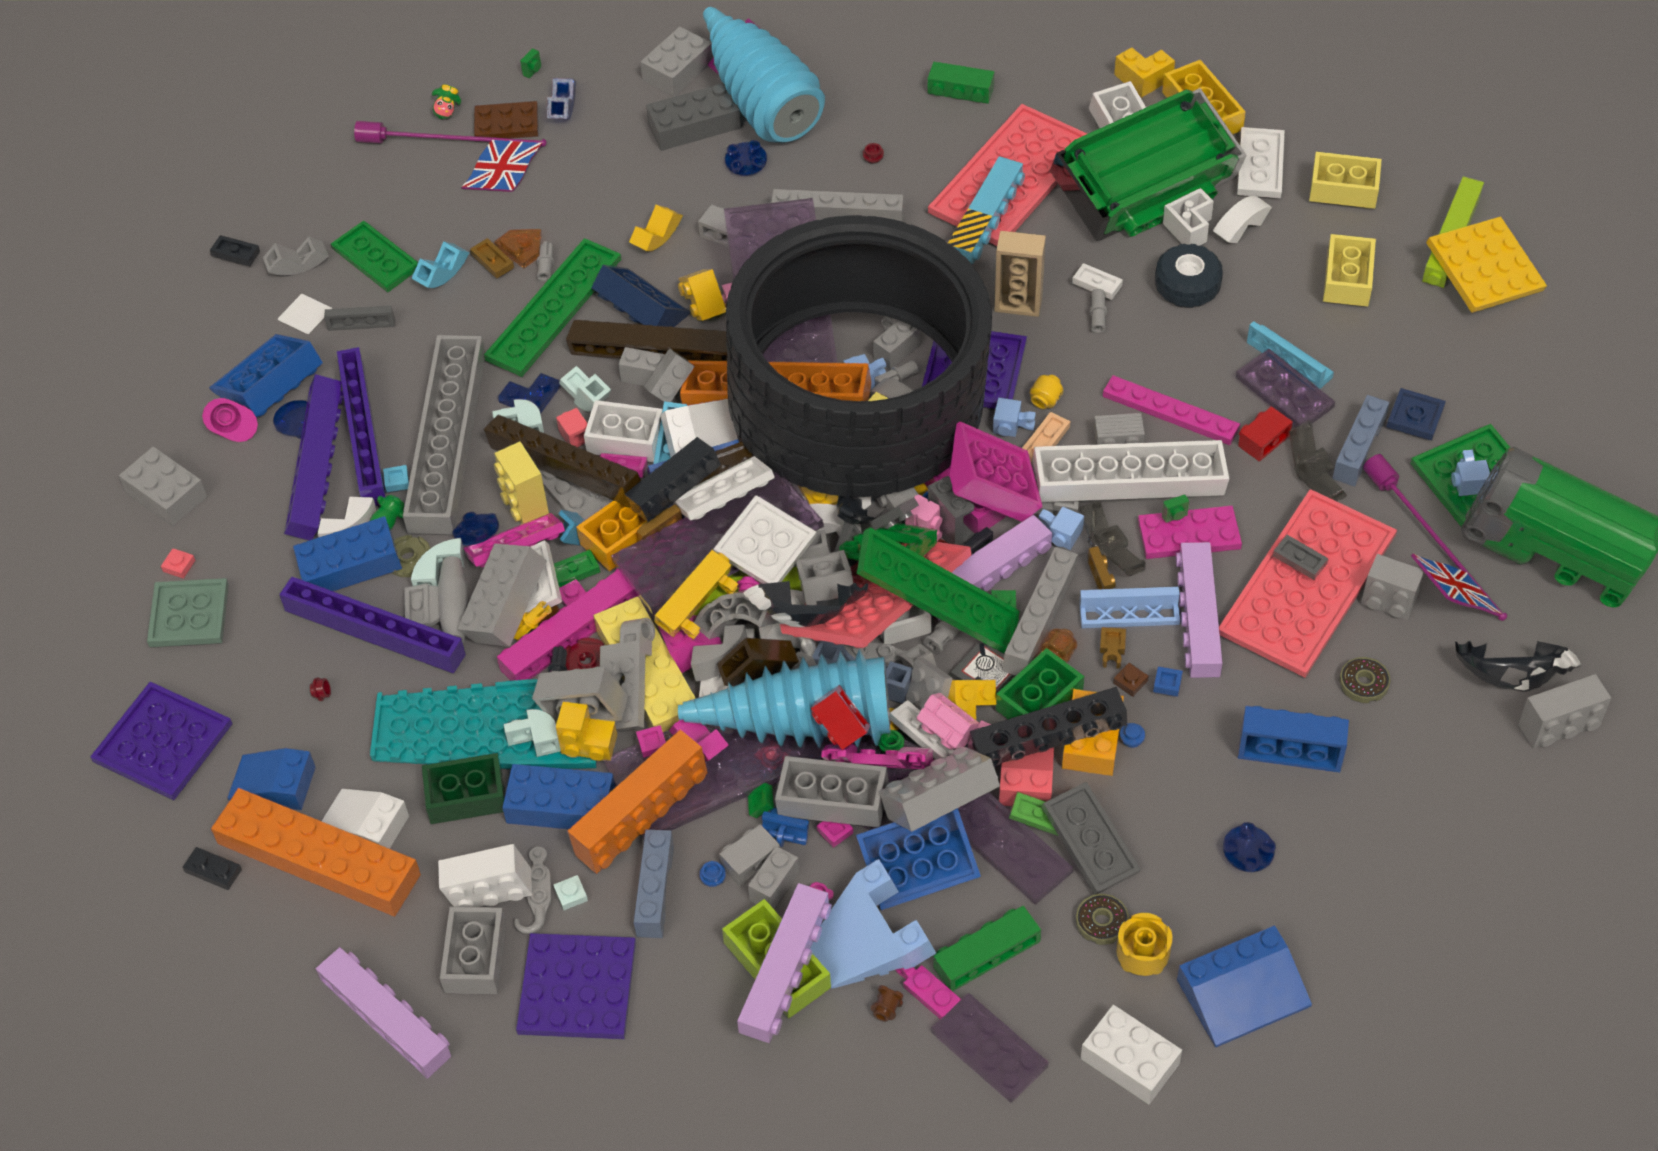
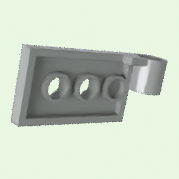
M649 618L624 621L620 628V643L600 646V667H606L618 683L623 675L625 676V681L621 687L628 694L622 721H614L617 732L644 728L645 656H652V641L655 637V627Z

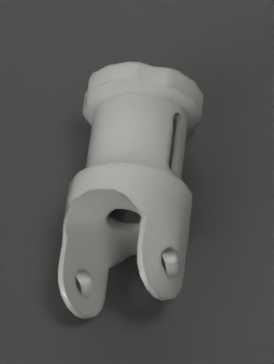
M940 620L935 627L936 630L923 640L925 647L938 655L943 651L944 645L948 641L953 640L960 632L959 629L943 620Z

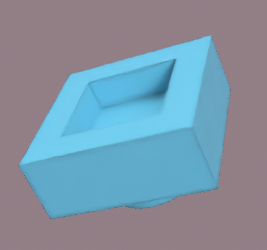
M406 465L383 469L387 492L408 489L409 476Z

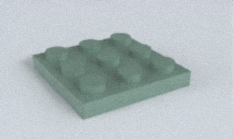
M227 578L155 582L147 638L149 647L222 643L229 586Z

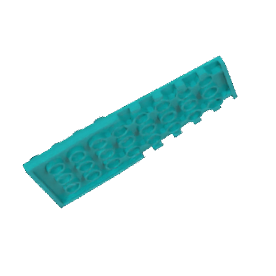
M538 679L495 682V686L483 687V684L480 683L471 684V688L458 689L457 686H447V690L441 691L423 688V692L408 693L407 690H399L398 694L383 695L382 692L377 693L370 749L372 761L433 764L498 753L502 769H511L512 764L562 769L597 768L596 760L580 756L569 757L561 754V751L537 757L533 740L511 746L508 745L504 724L511 723L514 720L528 719L527 710L543 711L532 699Z

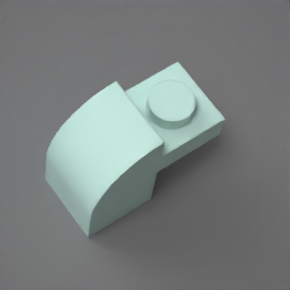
M577 366L562 377L559 382L575 398L574 404L587 412L592 411L595 400L604 401L611 392V389L596 374L588 378Z
M516 399L514 400L515 407L492 411L494 418L499 414L544 433L540 411L530 401Z
M534 709L527 710L528 719L514 720L511 723L504 724L509 746L533 740L537 757L561 751L556 723L546 712Z

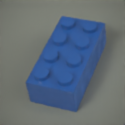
M385 516L293 546L301 579L331 591L402 569L394 538Z
M1245 706L1238 759L1340 773L1347 747L1349 720L1336 716L1325 717L1312 713L1289 712L1284 709L1273 710L1260 706Z
M512 764L503 803L506 823L570 829L616 788L613 773Z

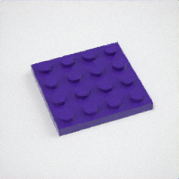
M991 331L983 407L996 409L998 398L1014 400L1027 336ZM934 340L922 387L936 379L952 363L947 354Z
M149 682L90 758L92 762L171 800H175L233 723L231 718L153 682Z
M530 933L516 1028L517 1034L625 1039L636 939L633 937Z

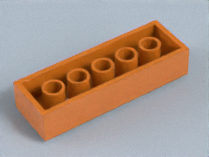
M681 729L568 830L575 856L595 874L609 867L613 859L620 852L626 851L631 846L632 841L639 835L644 834L646 830H649L654 821L666 815L669 808L676 801L682 800L688 790L695 784H699L704 780L708 772L702 747Z

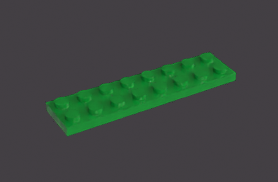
M584 238L484 354L485 361L523 377L595 292L591 287L602 265L617 266L622 260L621 254Z
M870 527L864 530L857 569L858 575L1005 654L1018 626L1019 610Z

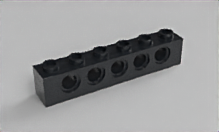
M1113 687L970 731L974 751L991 758L993 766L996 767L1010 760H1019L1027 755L1037 752L1042 753L1056 746L1069 745L1076 740L1086 737L1091 738L1105 731L1118 730L1122 726L1127 725V710L1117 687Z

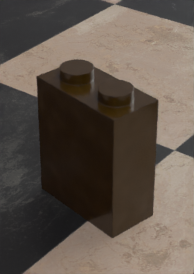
M745 638L717 666L724 686H728V682L732 686L744 683L746 672L753 681L762 677L765 666L773 675L781 671L783 661L791 670L799 660L791 640Z

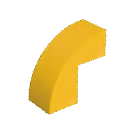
M656 204L646 228L635 226L629 243L646 251H653L659 248L674 233L683 215L665 206Z

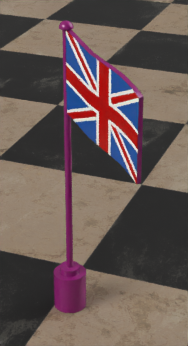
M356 121L354 129L355 141L382 144L383 139H387V135L490 142L480 155L471 176L461 187L462 189L513 192L521 183L533 157L541 146L545 147L547 144L545 139L539 141L387 131V127H384L382 122Z
M1382 454L1371 457L1363 466L1365 473L1381 491L1393 490L1458 568L1431 561L1413 553L1411 557L1446 599L1462 606L1483 610L1496 615L1500 621L1506 620L1507 613H1503L1396 487L1399 474Z

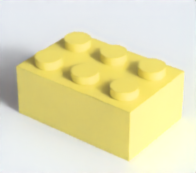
M1316 152L1309 201L1375 209L1379 192L1382 159Z
M1330 235L1323 302L1369 306L1376 239Z
M518 442L494 453L496 458L494 468L499 476L497 482L503 491L500 493L504 504L506 506L510 505L512 508L510 511L514 520L524 524L549 514L541 473L522 443Z

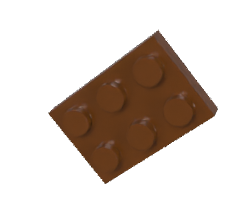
M537 101L475 106L474 136L507 139L538 137Z

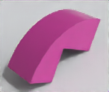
M679 720L669 730L672 735H675L681 729L698 743L703 749L705 761H709L728 746V743L717 729L710 733L703 724Z

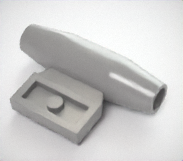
M450 556L442 561L438 587L428 585L427 583L404 588L405 618L431 628L440 621L442 632L462 639V643H464L465 635L457 630L468 606L467 581L461 559Z

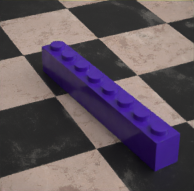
M357 347L337 351L359 493L361 497L373 498L375 506L380 505L377 500L378 496L386 497L365 368L360 348Z
M315 374L309 387L284 531L286 535L309 541L313 540L315 533H318L321 521L319 519L320 514L324 513L326 506L323 495L326 496L329 482L326 481V477H329L332 469V463H329V458L332 459L335 451V445H332V440H335L338 427L335 426V422L339 421L341 414L338 404L341 405L344 396L343 391H340L341 381Z
M295 577L289 579L279 594L286 612L453 674L466 655L462 639Z

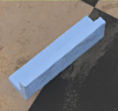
M1179 587L1080 590L1081 627L1180 625L1178 607ZM1162 609H1173L1174 617H1163L1159 612ZM1138 610H1145L1149 615L1146 618H1139L1134 613ZM1113 611H1121L1125 616L1122 619H1115L1110 614ZM1086 612H1096L1100 617L1097 620H1086Z

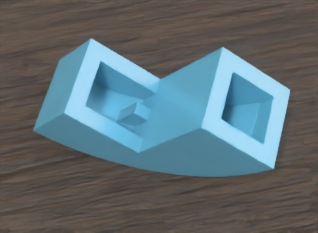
M443 241L435 261L420 258L412 279L427 288L439 287L449 281L459 271L470 252L453 243Z

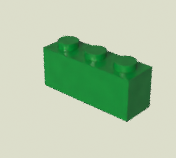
M933 61L928 76V94L989 104L994 89L995 71Z

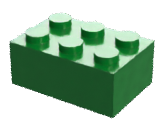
M1046 648L996 694V711L1006 719H1011L1071 701L1074 689L1083 690L1085 676Z

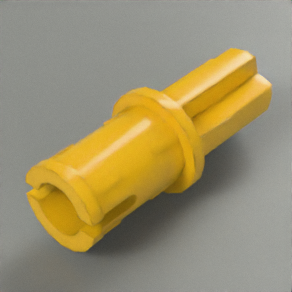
M540 601L529 613H524L514 639L520 640L531 629H536L538 623L552 612L549 605L543 608L546 604L545 601Z

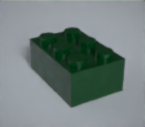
M498 753L422 765L426 811L431 824L503 812L505 789Z

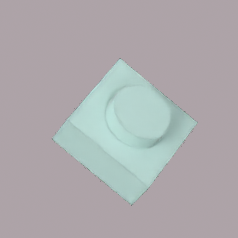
M578 875L553 884L563 911L588 901Z

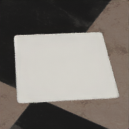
M301 294L282 313L278 320L309 334L324 318L325 309L332 308Z

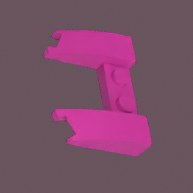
M828 744L822 750L821 757L826 761L899 769H924L933 762V749L902 747L899 751L887 750L885 755L876 754V750L861 749L860 753H857V746L854 744H850L843 750L839 745Z

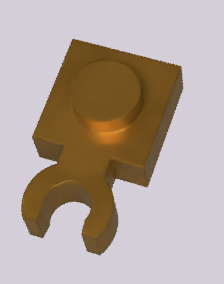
M1101 627L1100 653H1104L1102 660L1103 668L1107 667L1109 660L1116 662V669L1121 667V655H1125L1126 629Z

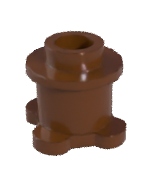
M880 985L878 988V999L875 1003H872L871 1011L874 1017L880 1021L894 1020L897 1007H902L903 1005L902 999L904 995L899 991H894L884 985Z

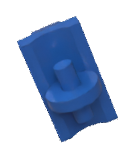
M777 808L771 809L770 812L764 811L762 826L774 839H777L776 841L780 847H783L785 841L806 845L808 841V819L779 815Z

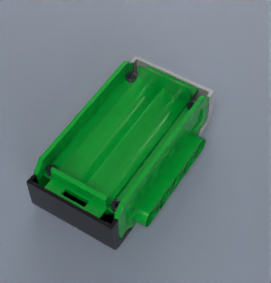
M1201 88L1195 91L1186 89L1075 139L1064 150L1056 153L1050 173L1095 241H1100L1122 230H1125L1129 237H1133L1163 223L1165 205L1200 188L1213 199L1218 194L1215 187L1233 179L1239 173L1247 155Z

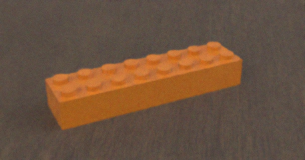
M689 361L695 367L681 387L680 396L682 404L689 406L728 399L727 361ZM768 362L790 382L815 394L840 400H869L871 389L869 363Z
M240 788L237 789L211 828L217 843L221 846L394 917L421 875L416 859Z

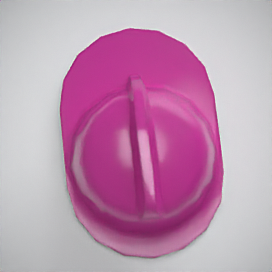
M225 398L213 399L203 410L202 417L206 427L213 433L236 442L247 441L257 431L258 422L253 411L232 400Z

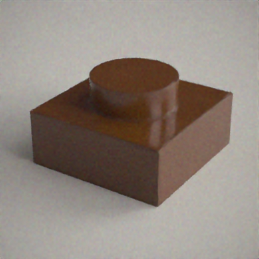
M1128 663L1114 677L1113 684L1134 697L1148 682L1149 676L1131 663Z

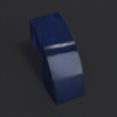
M553 78L552 97L547 99L548 119H570L575 102V79Z

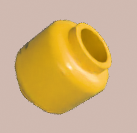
M1041 375L1031 387L1029 394L1031 402L1036 407L1046 409L1053 408L1064 391L1058 377L1055 375Z

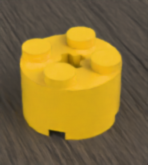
M1137 913L1126 922L1124 921L1119 929L1116 948L1117 957L1122 969L1140 976L1160 974L1170 958L1172 946L1171 929L1162 922L1160 917L1151 913Z

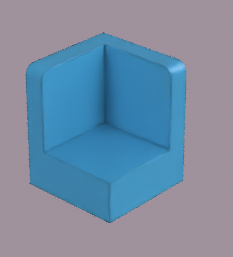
M560 510L558 514L565 520L563 523L565 531L561 532L563 535L560 540L563 543L580 545L576 526L585 520L577 512Z

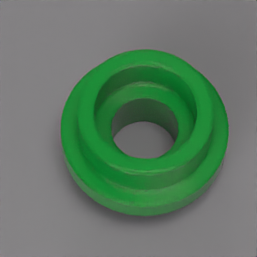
M891 730L890 734H882L879 740V747L884 753L887 750L899 751L904 747V738L896 730Z

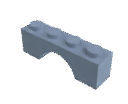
M1370 395L1366 396L1336 461L1333 474L1334 480L1356 486L1375 436L1379 435L1386 420L1389 407L1388 401Z
M820 641L812 656L816 665H818L821 653L827 663H834L837 661L841 650L846 661L855 660L844 646L827 641ZM890 661L885 665L889 700L903 704L906 701L913 668Z
M645 831L634 916L636 937L663 938L666 916V884L669 869L672 867L674 851L672 831Z

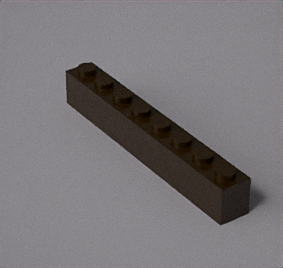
M573 320L566 338L571 355L621 359L625 347L666 354L670 348L689 361H727L726 331Z
M499 414L484 428L491 449L500 451L521 442L538 469L630 507L624 494L641 481L638 472Z

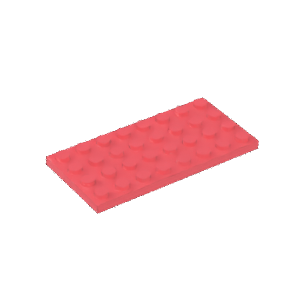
M1021 104L928 206V213L957 227L999 156L1023 163L1024 182L1022 186H1018L1014 200L1009 201L1007 212L1005 215H1001L997 229L991 232L989 243L997 246L1000 231L1016 232L1067 174L1068 169H1061L1059 166L1064 149L1075 139L1087 133Z
M1310 489L1220 624V636L1306 678L1365 585L1376 555H1384L1396 536L1397 530ZM1286 535L1293 537L1328 558V564L1315 580L1273 556L1274 549Z
M937 542L923 557L952 573L971 556V549L968 546ZM899 543L905 547L909 545L908 543ZM857 561L850 567L853 583H856L860 588L868 584L865 596L845 606L839 615L824 624L810 627H793L780 624L782 634L810 638L815 641L833 642L836 645L844 644L854 646L855 648H864L878 635L882 634L892 623L896 622L913 604L858 575L859 561Z

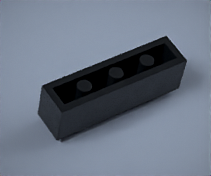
M696 437L624 495L631 509L645 521L650 522L717 469L721 463L714 448Z

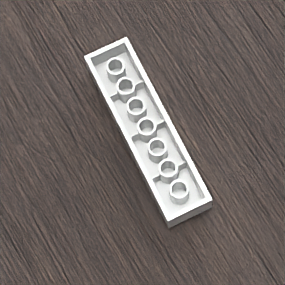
M1222 440L1034 447L1031 462L1041 502L1178 497L1184 494L1187 497L1218 496L1225 494L1229 482Z

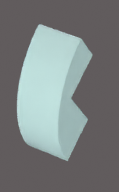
M461 538L444 541L425 552L413 569L412 585L428 583V585L438 587L442 561L446 557L454 556L460 558L464 568V549Z

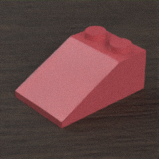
M1054 747L1042 753L1037 752L1019 760H1010L1002 763L999 806H1013L1017 792L1045 802L1051 800Z

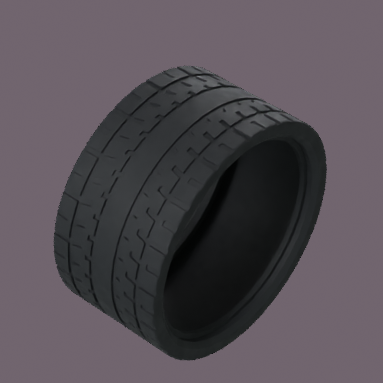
M847 215L810 221L790 228L760 246L750 256V259L744 262L738 274H736L731 290H729L726 307L728 408L735 431L739 438H742L744 446L781 478L800 487L835 496L845 497L849 494L852 497H870L892 494L893 492H901L933 479L935 475L938 476L951 465L956 424L960 421L978 429L983 413L992 329V308L988 291L979 273L974 270V266L961 252L937 235L915 225L906 224V222L877 216ZM861 312L894 318L919 329L942 348L952 363L936 379L910 393L883 400L849 401L825 397L797 386L779 374L768 363L763 354L783 333L807 320L829 314Z

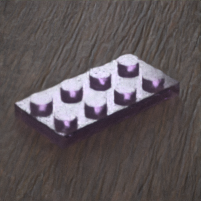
M1267 349L1236 371V378L1270 406L1293 421L1292 424L1301 431L1335 407V401L1270 349Z
M970 993L962 998L931 1028V1033L1010 1103L1037 1079L1049 1065L1045 1058Z

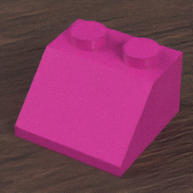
M693 615L689 620L694 622L697 616ZM658 626L670 655L682 673L692 668L693 646L723 644L720 636L708 639L701 632L693 640L682 629L673 638Z

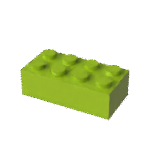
M765 899L722 928L724 944L755 980L782 921V918ZM813 953L808 965H803L801 969L802 979L798 988H793L792 1002L787 1012L783 1011L788 1019L831 988L829 971Z

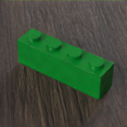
M1024 905L1018 909H1010L1002 918L995 922L989 921L979 931L962 936L957 943L950 947L945 946L939 949L933 956V968L943 983L953 992L1038 944L1041 940V929Z

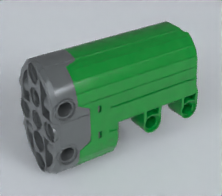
M1516 447L1508 448L1494 465L1466 514V520L1462 524L1461 529L1463 537L1521 565L1528 563L1535 553L1559 563L1554 577L1562 585H1574L1581 575L1604 585L1600 601L1602 604L1612 608L1621 606L1638 581L1643 577L1658 552V515Z

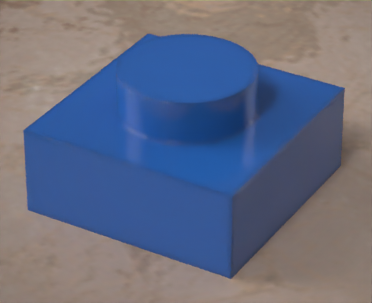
M1158 666L1153 692L1178 697L1183 671Z

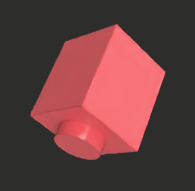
M577 408L556 417L559 433L567 443L576 447L585 444L584 434L588 423Z

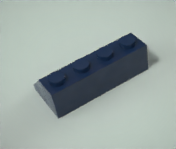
M602 265L591 287L598 292V297L605 301H611L615 309L628 313L629 319L643 325L675 327L690 314L689 310L629 268Z

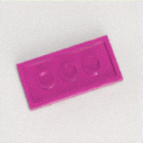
M1233 506L1188 510V516L1167 523L1164 521L1162 513L1138 515V525L1146 559L1176 556V553L1180 552L1181 543L1210 542L1211 552L1239 550L1242 546Z
M549 513L463 549L466 557L476 567H485L494 544L531 547L541 540L557 538L559 533L564 532L565 529L562 522L552 513Z

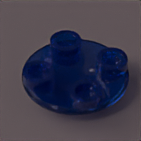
M756 140L731 144L727 147L725 164L734 174L741 176L753 175L761 171L767 163V154Z
M294 400L282 405L276 411L273 418L276 431L301 439L307 401Z
M468 512L463 515V521L456 526L452 534L454 539L461 538L463 545L479 544L490 539L498 531L499 521L494 513L476 515L475 512Z
M1244 822L1241 826L1231 829L1226 834L1223 841V852L1227 861L1235 868L1244 872H1258L1267 868L1273 861L1276 849L1275 842L1265 831L1256 827L1253 823Z

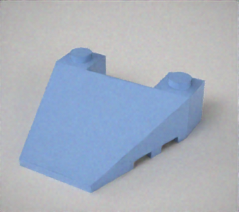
M879 859L854 875L831 909L828 919L824 920L820 925L822 932L818 942H813L811 946L814 956L830 973L832 989L863 981L869 976L877 974L880 976L889 974V971L903 967L904 969L913 968L936 954L917 920L894 934L884 920L877 905L897 894L898 890Z

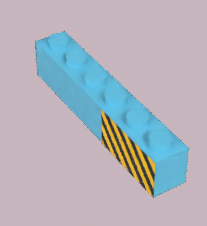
M998 157L948 243L961 252L972 265L975 260L980 259L983 246L987 245L990 241L991 232L997 229L1001 215L1006 214L1008 203L1010 200H1014L1018 186H1022L1025 179L1023 163Z

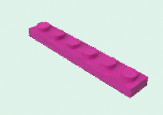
M1114 375L1103 390L1104 398L1214 440H1222V443L1231 445L1240 428V423Z

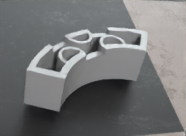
M746 590L718 597L712 603L707 604L694 621L700 627L699 631L708 639L723 636L725 626L735 625L740 619L751 621L760 628L779 622L772 618L767 609L759 610L756 605L752 604L743 593Z

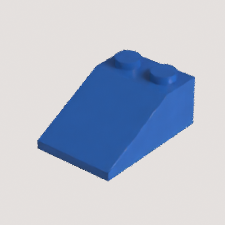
M284 748L242 755L228 800L230 801L237 789L240 788L287 808L302 810L316 768L310 751Z

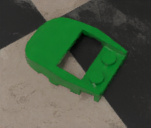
M897 523L888 529H885V527L876 529V531L898 543H908L909 545L906 547L921 556H924L937 544V530L901 523ZM860 533L853 536L854 541H845L839 546V551L844 550L848 560L859 561L863 534Z

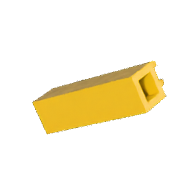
M711 550L656 613L654 622L673 638L682 629L686 635L694 640L700 633V627L689 619L718 586L727 594L734 593L738 589V583L727 576L731 570L730 560L720 552L717 554Z

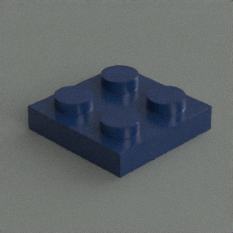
M1400 388L1387 423V428L1432 441L1446 401Z

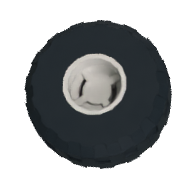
M1179 244L1176 247L1174 246L1163 253L1157 262L1155 271L1157 291L1165 300L1176 306L1187 308L1202 306L1212 301L1220 291L1223 277L1221 261L1212 251H1209L1204 246H1198L1197 244Z

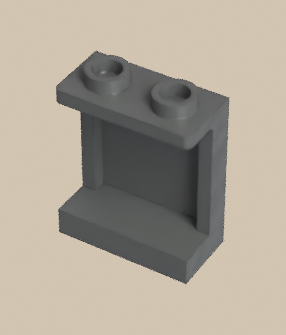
M946 476L928 486V502L932 501L940 505V517L943 518L940 525L942 538L948 544L963 546L973 536V533L963 523V517L974 511V505L970 500L954 494L951 479L949 476Z

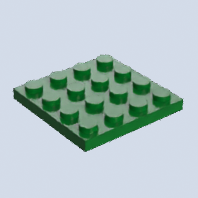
M1488 424L1412 457L1410 464L1462 528V524L1466 520L1465 516L1477 494L1459 496L1457 487H1454L1452 484V473L1456 471L1457 463L1460 462V459H1463V450H1473L1474 461L1486 460L1489 472H1491L1504 452L1511 447L1492 424Z

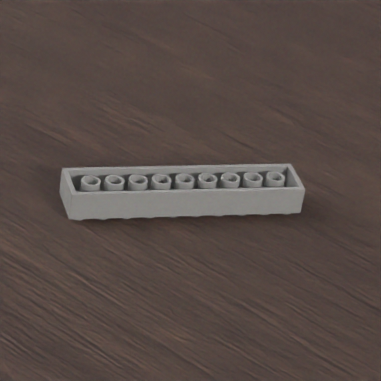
M437 335L403 512L407 533L453 535L455 533L485 360L482 336Z

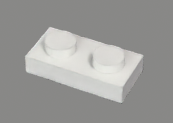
M1084 263L1073 276L1072 284L1091 292L1094 289H1102L1105 291V297L1110 300L1114 298L1123 283V279Z

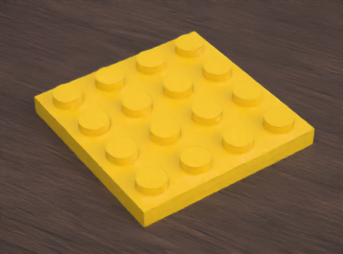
M1501 216L1429 237L1426 242L1471 313L1544 291L1547 287Z

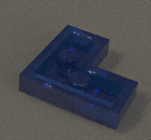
M540 373L530 388L509 381L499 394L498 401L506 406L515 407L514 400H527L534 403L541 414L560 389V380Z

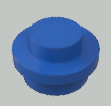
M1128 723L1121 728L1120 739L1125 746L1135 748L1143 743L1145 731L1138 724Z
M709 861L700 869V880L706 886L715 887L725 880V869L716 861Z

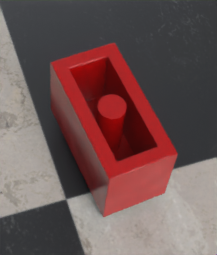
M1271 406L1265 412H1260L1252 423L1246 424L1241 428L1238 447L1260 462L1290 437L1293 421Z
M840 685L816 700L811 707L813 711L812 716L819 725H824L828 731L827 735L834 745H839L842 750L865 735L870 728L869 723Z

